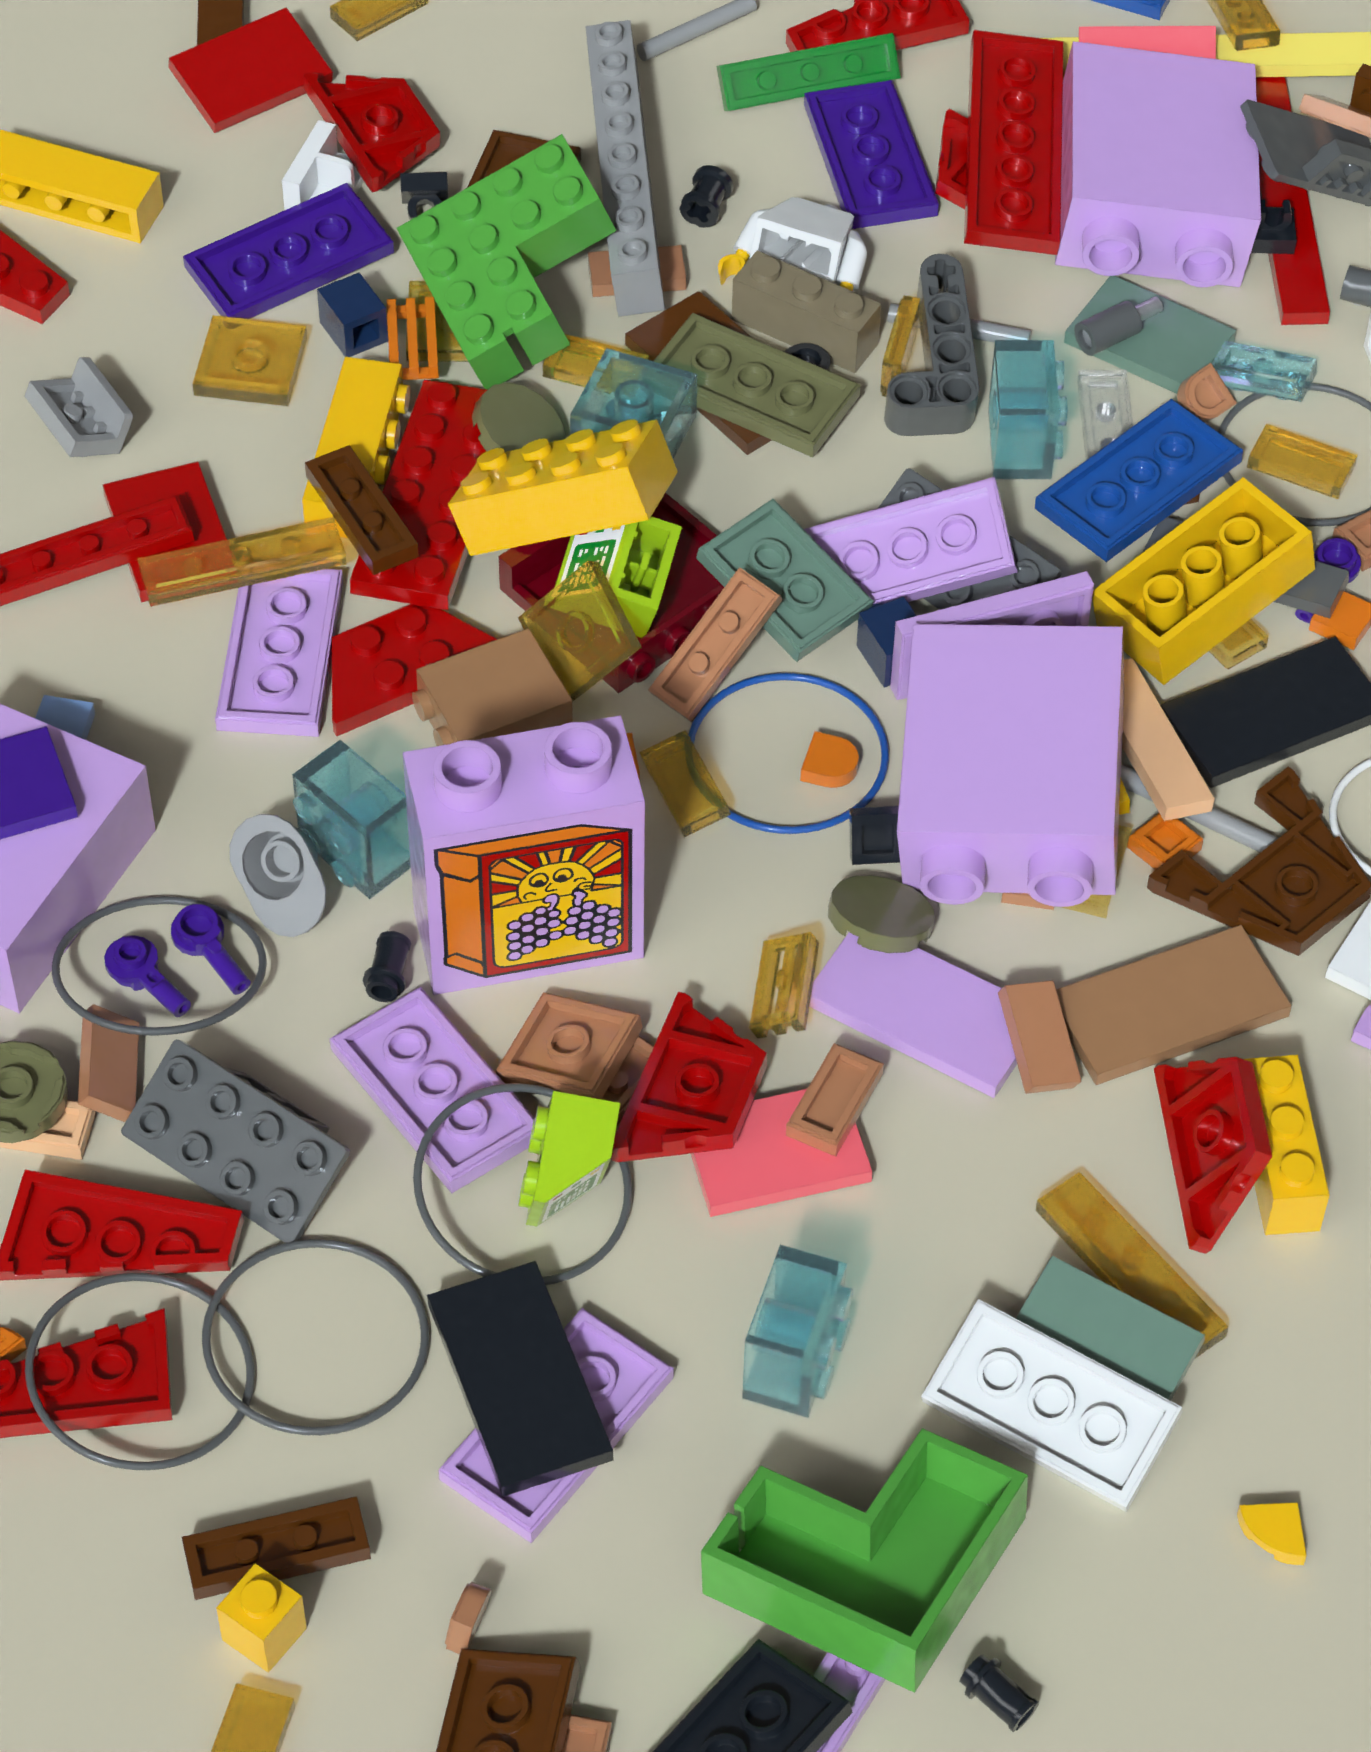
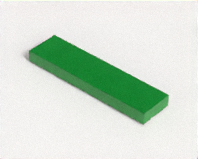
M893 33L716 66L724 111L804 97V93L901 78Z

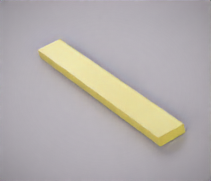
M1371 32L1216 35V59L1255 64L1256 77L1356 76L1362 64L1371 66ZM1079 37L1042 38L1063 41L1064 79L1073 41L1079 42Z

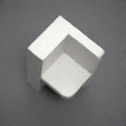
M321 120L317 121L283 177L284 210L344 183H348L357 194L364 180L347 154L337 152L335 124Z

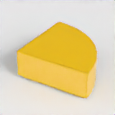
M1298 1502L1239 1505L1237 1512L1238 1522L1244 1535L1249 1540H1253L1261 1548L1273 1554L1274 1559L1279 1562L1304 1565L1307 1555Z

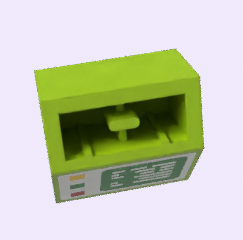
M651 516L646 521L570 536L549 607L642 638L647 634L657 613L682 526Z
M553 1091L548 1107H537L536 1117L532 1124L528 1152L538 1154L537 1162L528 1160L518 1203L519 1207L528 1208L526 1225L537 1227L601 1183L612 1156L620 1108L619 1102Z

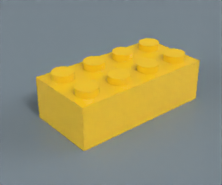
M630 419L620 422L605 431L593 433L591 429H583L563 440L549 442L548 439L542 438L529 442L521 449L505 452L503 448H495L486 451L477 458V463L461 481V486L448 503V506L469 555L474 556L649 520L678 471L658 420L638 423L637 420Z
M1242 477L1093 590L1092 601L1096 626L1123 627L1124 652L1161 684L1165 685L1315 570L1312 531Z

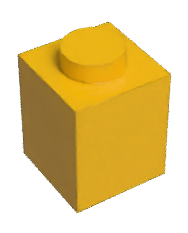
M256 1563L216 1607L222 1640L268 1673L307 1629L302 1595Z

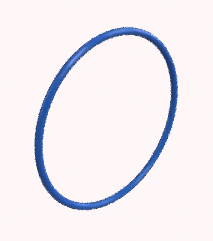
M773 673L742 680L712 697L699 711L689 730L686 742L687 766L696 788L705 800L717 811L741 825L770 833L800 834L830 828L849 819L848 810L832 819L810 825L777 826L764 824L734 813L717 801L706 789L697 773L693 755L694 741L698 728L704 717L718 702L728 695L754 684L781 680L807 682L831 689L852 701L866 714L873 724L881 746V764L878 776L868 793L852 808H864L874 798L884 782L889 763V748L884 729L877 716L864 701L836 683L805 674Z

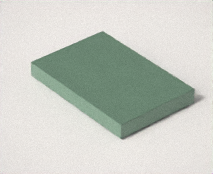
M1109 276L1067 328L1064 343L1081 350L1074 332L1077 323L1123 301H1129L1136 306L1153 297H1158L1162 302L1163 310L1143 320L1140 333L1093 356L1177 394L1180 384L1190 375L1209 363L1213 367L1218 364L1235 342L1236 329L1117 276Z
M771 499L698 549L696 559L724 587L740 567L781 596L782 602L764 624L763 628L796 662L858 620L859 613L868 610L874 602L774 499Z
M1054 1256L1050 1258L1016 1317L1017 1320L1170 1401L1205 1341V1334Z

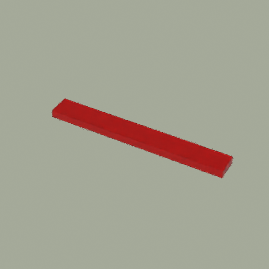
M1256 77L1257 102L1292 112L1285 77ZM1259 152L1260 199H1265V207H1282L1283 200H1289L1291 207L1294 209L1297 239L1294 254L1268 253L1281 325L1328 324L1330 308L1307 190L1272 180L1263 170V159Z

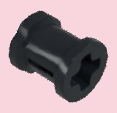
M706 165L696 170L692 178L693 188L691 192L684 195L679 207L681 215L687 222L701 228L711 227L716 224L720 213L719 206L722 201L728 199L733 190V181L724 170L716 166Z

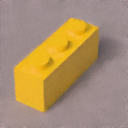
M1298 1055L1244 1059L1253 1063L1272 1151L1271 1160L1254 1184L1265 1235L1320 1231L1329 1199V1191Z

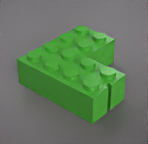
M563 134L396 228L464 355L486 390L493 385L504 383L524 371L506 337L513 333L533 366L571 345L534 278L616 232L599 196Z
M923 1428L866 1513L760 1466L735 1501L734 1515L729 1512L726 1514L701 1550L702 1592L706 1596L915 1693L1025 1520L1028 1475Z

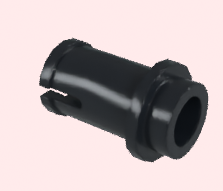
M385 931L377 938V947L372 967L365 971L362 980L366 987L367 995L379 1002H391L404 991L406 981L402 974L408 951L411 948L410 939L404 934L396 931Z
M982 1654L968 1666L959 1682L966 1687L965 1696L969 1699L976 1696L1005 1722L1012 1732H1015V1730H1019L1036 1711L1039 1702L1029 1696L1000 1670V1660L997 1658L989 1660Z

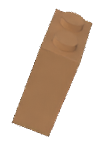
M529 628L416 669L418 691L412 693L413 704L419 718L423 722L429 720L432 724L436 746L452 744L463 740H477L543 729L573 722L572 699Z

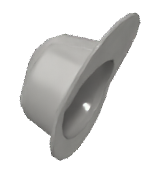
M259 814L246 819L235 830L231 839L230 862L255 914L267 929L277 935L295 937L309 932L319 922L326 904V887L318 867V854L313 841L304 831L294 827L289 821L277 815Z

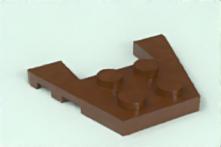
M1288 766L1257 790L1254 802L1256 806L1288 830L1285 834L1224 882L1218 880L1181 850L1149 875L1147 889L1154 894L1232 928L1242 925L1248 935L1299 956L1370 898L1371 882L1339 836L1333 837L1321 819L1323 812L1314 799H1307L1299 787L1300 778Z

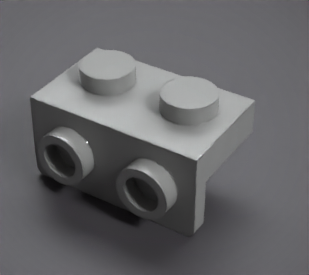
M80 357L70 379L29 382L25 398L69 457L120 454L126 435L131 427L133 414L90 357Z

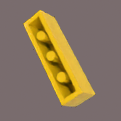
M0 130V205L137 243L143 241L164 207L159 172Z
M352 357L344 358L315 458L350 445L378 487L379 484L385 485L390 472V456H388L389 449H397L400 439L401 424L398 417L400 413L407 414L410 403L411 389L410 385L403 384L402 364ZM308 480L302 498L305 533L348 538Z

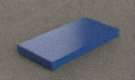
M1170 399L1036 496L1035 509L1105 562H1108L1242 462L1243 450L1173 399Z

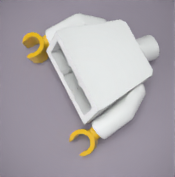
M791 197L773 208L758 210L751 215L733 247L736 253L726 255L719 260L718 272L720 283L723 285L726 278L730 275L735 274L736 276L747 260L758 250L853 291L859 288L867 258V249L860 234L852 230L854 216L851 213L841 211L833 205H822L799 197Z

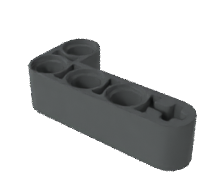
M934 254L927 257L921 264L917 292V309L926 371L901 373L893 377L888 383L884 421L891 432L901 436L958 434L971 428L975 419L979 382L963 269L961 263L956 258L948 254Z

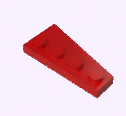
M854 0L853 7L840 12L832 9L787 29L786 45L789 51L793 52L893 33L896 50L968 34L970 20L958 0Z
M0 230V306L43 325L70 296L68 281Z
M25 1169L0 1247V1281L97 1277L123 1273L167 1274L230 1271L245 1218L242 1210Z
M165 1308L145 1314V1321L119 1329L118 1324H113L95 1330V1337L62 1347L61 1342H57L38 1349L39 1354L34 1358V1378L38 1396L50 1418L63 1432L172 1420ZM7 1359L1 1360L0 1438L51 1433L40 1419L31 1402L26 1385L25 1359L12 1364Z

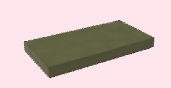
M695 313L690 315L644 372L645 385L812 458L860 396V384Z

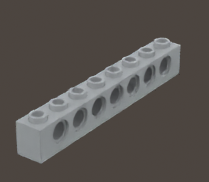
M631 21L604 22L602 24L585 26L603 203L616 229V232L607 236L618 317L665 310L639 74Z

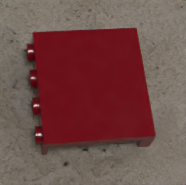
M666 492L653 512L652 517L682 526L657 613L647 634L642 638L549 607L570 536L513 547L498 556L500 590L618 694L632 684L644 681L655 668L672 658L724 589V586L696 559L698 549L717 535Z

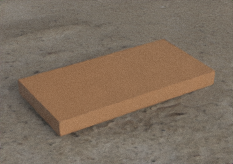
M1242 925L1056 989L1071 1044L1095 1085L1289 1017L1291 1011L1290 1002Z

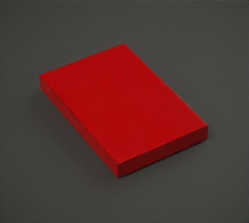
M287 7L169 57L168 68L214 133L306 94L304 90V74L318 73V82L331 83L333 76L332 70Z
M198 461L102 484L111 517L178 495L195 540L193 542L128 563L141 603L238 579L235 560Z

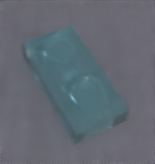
M1229 341L1223 343L1212 363L1227 388L1302 402L1317 374L1316 358Z

